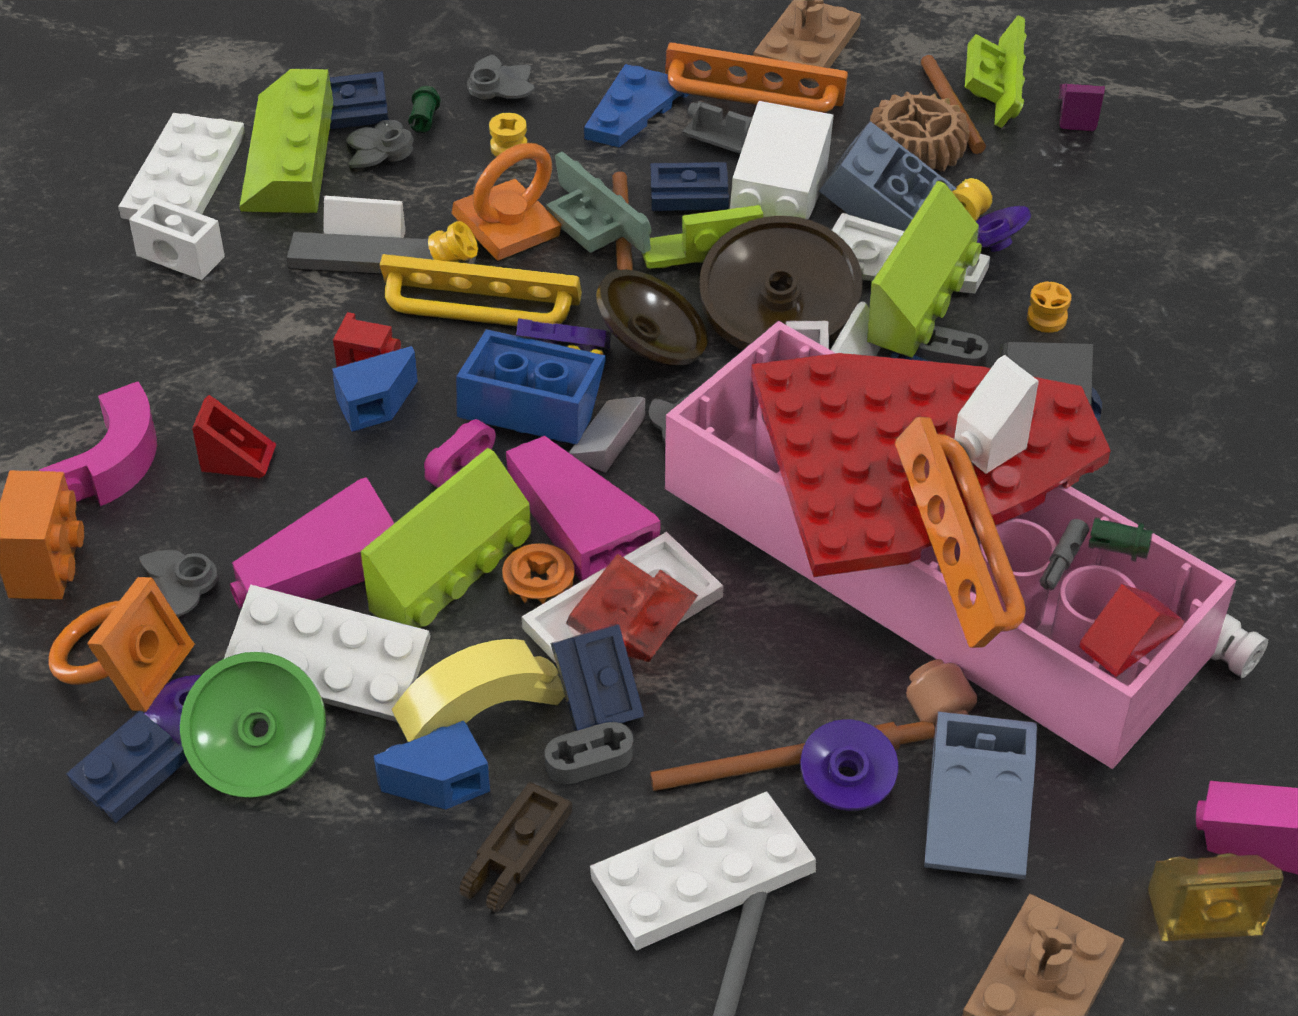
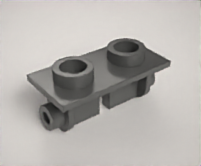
M704 101L692 102L688 108V116L693 119L682 131V135L741 154L753 117L729 111L725 120L723 119L722 108L707 104Z

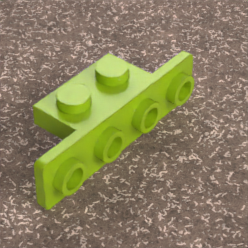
M1019 15L1000 37L999 46L975 34L967 47L965 88L969 89L975 96L984 97L996 104L995 125L1000 128L1010 118H1016L1024 104L1022 87L1025 81L1023 64L1026 59L1024 43L1027 35L1024 33L1025 18Z
M760 205L682 216V234L650 238L651 250L644 254L642 253L646 267L649 269L667 268L672 265L693 262L703 263L712 246L724 234L745 222L764 217Z

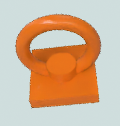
M535 143L515 145L498 155L485 168L476 183L473 195L453 202L451 214L471 229L475 238L497 261L560 235L562 224L538 201L551 178L552 160L550 154L544 147ZM525 159L536 161V173L527 189L516 179L493 187L500 175L513 164Z
M138 577L121 600L94 607L67 625L55 639L50 649L48 665L54 677L61 682L72 685L89 684L110 677L132 711L141 710L146 712L195 644L153 578ZM101 625L87 643L98 661L82 666L70 665L67 661L68 655L76 642L86 633Z

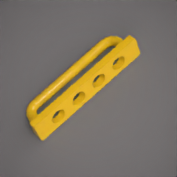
M383 254L380 261V269L386 283L385 299L391 308L404 314L516 327L518 318L532 320L533 322L562 324L569 314L571 305H580L582 295L579 277L574 275ZM401 286L551 302L555 303L554 309L549 313H537L406 298L400 294Z

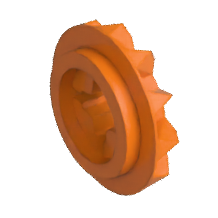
M538 543L523 546L512 552L504 562L502 576L510 595H520L524 604L530 599H538L544 604L547 598L556 597L563 593L565 589L572 587L575 570L572 559L565 551L553 545ZM531 571H535L539 575L546 573L547 580H542L539 577L531 579Z

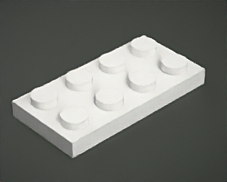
M173 113L118 206L121 218L129 220L152 197L203 214L246 135L244 123Z
M665 532L523 615L522 629L555 662L550 643L619 624L627 655L721 599L723 597V585L673 537Z
M250 585L224 659L245 652H265L281 656L300 667L312 679L321 695L323 703L397 722L391 709L408 687L417 679L430 640V633L428 630Z
M766 791L590 866L592 881L634 949L639 950L737 907L755 893H769L816 872V859Z

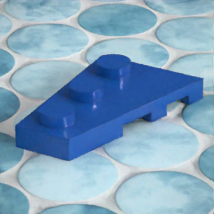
M625 64L584 126V139L620 147L647 127V120L657 112L664 114L672 108L673 100L679 96L685 98L689 94L675 90L668 82V74Z

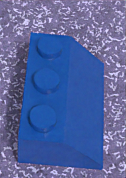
M486 329L456 376L457 417L467 420L477 419L485 424L515 430L520 433L546 436L559 442L578 444L592 417L605 364V355Z

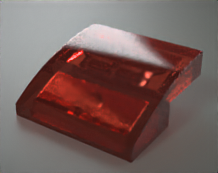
M617 554L569 614L565 624L581 634L619 624L627 655L638 660L650 662L695 602L698 595L662 570H659L653 578Z

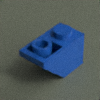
M412 346L332 369L336 400L352 432L392 420L418 382L415 351Z
M465 721L448 727L437 728L428 735L405 744L394 745L385 752L374 755L378 786L381 792L446 810L490 792L488 762Z

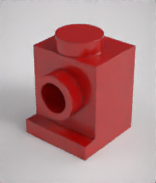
M347 312L333 338L337 367L401 349L400 339L392 337L391 326L356 320L355 314Z

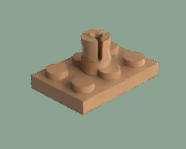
M793 0L755 49L753 56L830 68L859 28L861 14L849 11L844 7L824 4L823 0ZM804 78L806 80L816 82L814 79Z
M1029 894L966 1004L962 1016H1087L1122 949L1124 939Z

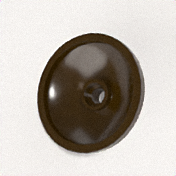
M623 269L610 272L599 284L596 298L602 319L613 335L632 352L650 361L664 365H686L696 361L707 346V331L701 317L678 291L665 282L643 272Z

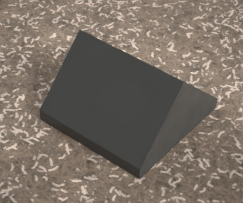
M1006 342L1000 344V357L1003 355L1007 356L1033 377L1082 386L1091 406L1093 344Z

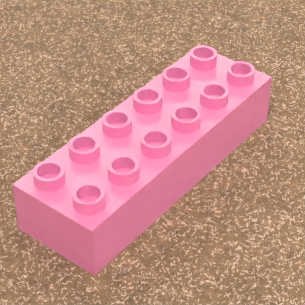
M780 321L775 323L666 414L665 489L935 659H941L944 663L957 664L967 679L1111 769L1120 762L1215 653L1236 580L1154 533L1147 559L1137 557L1136 562L1131 561L1130 555L1098 548H1089V540L1092 537L1090 534L1095 517L1133 527H1138V524L1071 486L1067 489L1062 485L1056 487L1046 494L1045 502L996 525L1022 594L1026 613L1024 621L1018 628L1007 632H1000L984 648H970L968 646L932 546L921 551V558L909 564L813 577L751 379L752 364L834 354L835 352ZM1072 519L1084 521L1089 526V533L1075 555L1073 562L1064 571L1054 590L1044 589L1039 581L1050 563L1049 558L1058 545L1069 522ZM974 527L972 529L974 531L975 537L977 539L978 545L980 547L981 553L983 555L984 561L986 563L987 569L989 571L1002 609L1004 612H1006L1003 600L1001 598L1000 592L998 590L997 584L995 582L994 576L992 574L991 568L989 566L976 528ZM958 542L955 545L954 551L957 562L960 557V546ZM974 584L971 585L970 598L972 604H974L976 600V589ZM1121 584L1151 594L1184 620V625L1139 661L1115 677L1080 649L1079 644Z

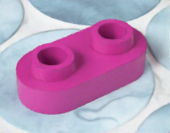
M477 419L460 426L451 438L439 448L433 449L426 457L424 462L426 481L439 488L485 449H492L495 442L494 429Z

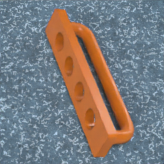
M669 43L666 50L665 74H668L670 85L682 93L753 105L763 101L822 113L828 112L834 106H842L844 103L848 73L844 70L677 43ZM697 60L705 61L711 66V70H699L694 66L693 62ZM733 66L741 67L746 71L747 75L743 77L735 76L729 71V68ZM774 72L779 74L783 80L778 83L771 82L766 79L764 74ZM804 78L814 79L819 84V86L816 88H807L802 85L800 80Z
M916 417L897 438L895 445L968 646L970 648H984L1000 632L1014 630L1022 624L1026 613L1025 603L966 450L955 439L937 434L931 418ZM946 457L949 459L953 467L966 505L970 512L971 518L973 520L974 526L976 528L977 534L979 536L980 542L982 544L983 550L985 552L986 558L988 560L989 566L991 568L992 574L994 576L995 582L997 584L998 590L1003 600L1006 612H1004L1002 609L1001 603L999 601L998 595L996 593L995 587L993 585L992 579L990 577L989 571L987 569L986 563L984 561L983 555L981 553L980 547L978 545L977 539L975 537L974 531L972 529L971 523L969 521L968 515L966 513L965 507L963 505L962 499L960 497L959 491L957 489L956 483L954 481ZM928 459L930 467L929 475L926 479L924 473V466L926 460ZM941 500H943L945 506V513L942 520L939 514V506ZM957 541L960 546V557L958 562L956 561L954 554L955 545ZM972 584H974L976 589V600L974 604H972L970 598V589Z

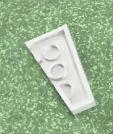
M844 213L840 215L832 229L850 246L859 262L862 280L867 281L874 280L905 232ZM980 254L974 267L968 266L964 283L959 292L976 293L989 268L990 256Z

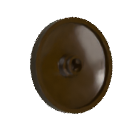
M763 217L745 222L731 229L712 246L705 257L700 273V299L706 318L721 337L741 350L746 349L778 321L785 325L786 321H828L830 345L838 338L862 298V272L856 255L850 246L829 228L800 217Z

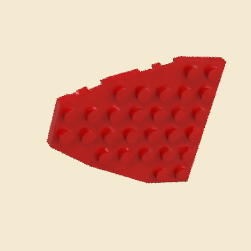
M846 353L752 364L751 379L813 577L909 564L921 558V551L932 546L895 442L916 417L931 418L937 434L946 435L954 439L958 413L991 368ZM1034 377L1039 383L1027 448L987 474L972 463L995 526L1045 502L1046 494L1056 487L1062 485L1067 489L1077 483L1083 474L1093 473L1108 464L1111 450L1082 386ZM946 457L954 481L956 483L957 489L959 491L960 497L962 499L963 505L965 507L966 513L968 515L969 521L971 523L972 528H974L975 526L966 505L953 467L949 459ZM928 459L924 466L926 479L928 478L930 467ZM941 500L939 506V514L942 520L945 513L943 500Z

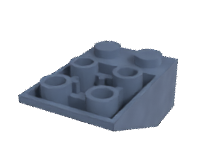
M870 121L846 149L819 192L849 215L905 231L937 181L945 183L951 191L956 190V188Z
M938 712L932 749L924 867L1025 879L1035 774L1037 723Z

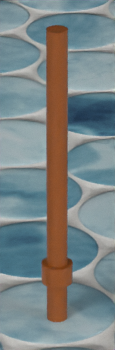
M925 721L896 726L894 722L874 725L875 728L880 730L889 739L895 751L899 750L902 744L934 739L935 735L933 723ZM805 743L650 772L651 786L653 791L800 764Z

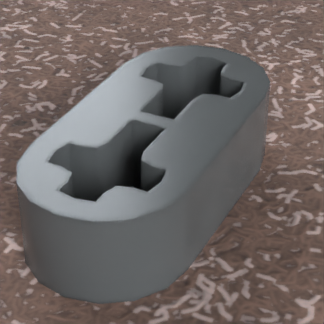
M934 326L932 336L927 343L931 344V346L921 343L914 354L931 362L985 367L988 344L985 339L976 334Z
M605 722L558 736L546 745L544 751L546 773L556 783L566 785L620 770L632 761L634 755L633 734L622 723ZM612 742L615 747H620V749L612 751L608 745L604 744ZM567 755L570 760H574V762L571 764H566L563 759H559V757Z

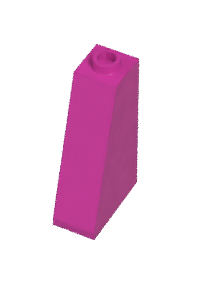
M546 436L506 451L507 471L529 502L531 514L554 546L562 549L570 556L574 564V573L580 582L660 536V520L654 513Z
M367 477L348 486L232 562L236 581L230 583V589L239 609L243 607L250 585L313 601L365 581L361 550L394 524Z
M1210 781L1206 801L1199 800L1196 810L1197 830H1204L1207 850L1298 875V788Z

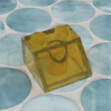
M1231 853L1221 854L1213 858L1187 859L1185 857H1172L1165 861H1156L1148 891L1161 941L1263 935L1284 880L1281 869L1258 855L1237 856Z

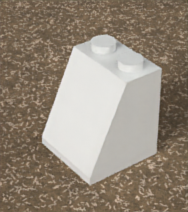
M759 101L732 178L730 209L760 205L764 217L792 216L809 219L821 194L819 190L827 178L834 115Z

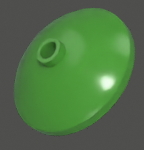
M265 652L235 654L211 666L198 678L189 691L180 719L181 744L192 769L211 787L223 793L241 798L270 796L295 784L315 762L323 744L326 728L324 704L312 679L291 661ZM260 721H266L268 724L267 733L262 737H256L254 734L255 725Z

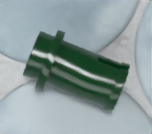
M422 86L412 94L413 108L408 119V124H412L411 128L416 132H427L431 129L434 112L440 107L441 103L440 96L433 87Z
M1095 517L1090 534L1092 537L1089 540L1088 547L1130 555L1131 561L1136 562L1137 557L1147 559L1153 531L1144 529V524L1139 523L1138 527H1133Z

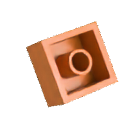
M9 471L0 500V574L8 598L63 599L67 581H73L74 554L76 547H82L84 525L82 521H77L75 514V492L68 489L64 472Z

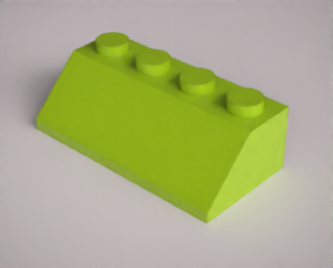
M290 69L259 94L240 201L241 212L317 213L333 108V96L328 69Z
M936 182L871 284L867 342L912 358L921 343L927 344L929 342L936 318H943L946 314L952 292L960 291L966 277V269L968 266L974 267L976 265L982 248V244L977 243L979 225L943 182Z
M489 448L485 449L361 550L368 607L371 613L379 618L416 628L427 626L435 619L438 612L452 600L462 597L472 583L484 573L491 572L497 566L500 559L514 547L521 546L531 534L530 504L494 451Z

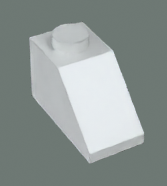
M1005 355L997 359L958 413L954 439L964 447L971 462L986 474L1027 448L1039 383L1037 379Z

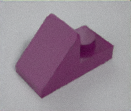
M1060 84L1059 99H1062L1060 128L1084 131L1096 130L1105 86Z

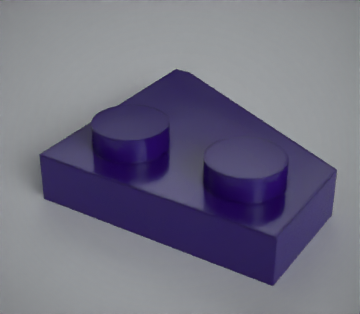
M518 318L516 335L556 345L559 342L574 344L580 350L590 352L593 349L599 350V347L610 349L612 332L563 324L533 322L532 320Z

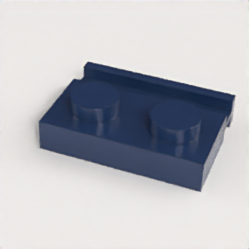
M383 71L330 77L333 96L330 129L378 124L380 121L389 120Z
M727 162L650 163L652 211L729 209Z
M619 624L550 643L574 731L605 722L623 723L644 717Z
M140 710L67 772L66 775L70 783L101 811H105L111 820L117 823L187 761L182 745H178L173 741L166 731Z

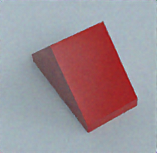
M211 395L204 398L192 428L201 471L254 478L263 477L268 469L276 443Z
M1121 584L1080 640L1079 648L1117 677L1180 630L1184 625V620L1148 592Z

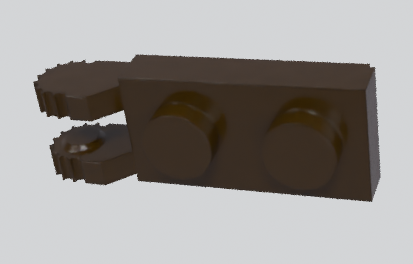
M528 782L478 849L477 858L460 882V894L468 899L475 897L486 883L489 872L492 870L500 874V877L488 893L486 908L497 913L501 911L512 897L516 884L522 883L573 812L572 802L532 782Z

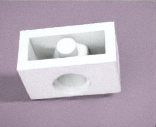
M152 197L129 219L136 254L144 259L202 280L225 257L218 220Z

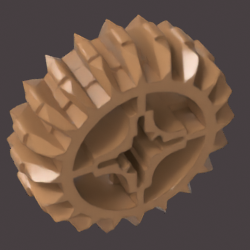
M906 91L903 97L892 95L890 101L881 100L879 107L873 109V114L870 117V121L917 156L932 170L945 171L947 165L955 166L957 159L962 158L969 139V124L966 121V114L960 112L959 105H950L949 98L938 99L936 93L926 96L921 91L918 95H911Z

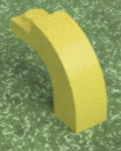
M502 639L468 647L438 662L408 687L391 710L407 741L410 742L430 734L437 728L448 727L461 721L467 723L481 711L501 702L524 700L558 705L565 695L561 680L557 675L558 670L551 661L541 656L534 657L524 640Z

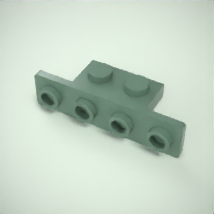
M564 152L556 154L555 160L559 184L569 194L546 204V209L562 224L561 229L590 253L605 247L621 237H624L643 254L650 251L649 234H651V225L647 217L628 205L622 196L616 195L608 189L599 178L593 177L578 161L572 160Z

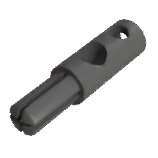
M1072 519L1069 522L1058 545L1049 558L1050 563L1039 581L1044 589L1054 590L1064 571L1073 562L1075 555L1089 533V526L1084 521Z

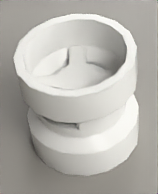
M1226 614L1217 647L1211 659L1225 661L1228 663L1231 672L1244 678L1262 658L1268 645V639L1254 631L1248 633L1241 628L1240 621Z

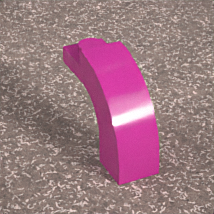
M139 381L98 396L105 426L108 429L100 443L87 452L39 469V471L64 472L68 489L75 492L76 502L95 495L100 506L107 504L132 489L149 470L156 454L157 436L149 401Z

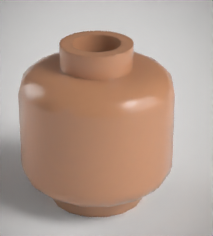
M936 659L922 665L909 677L911 683L907 687L906 697L919 720L933 723L934 729H936L938 712L969 715L968 713L976 705L977 695L962 669L955 663H944L943 660Z

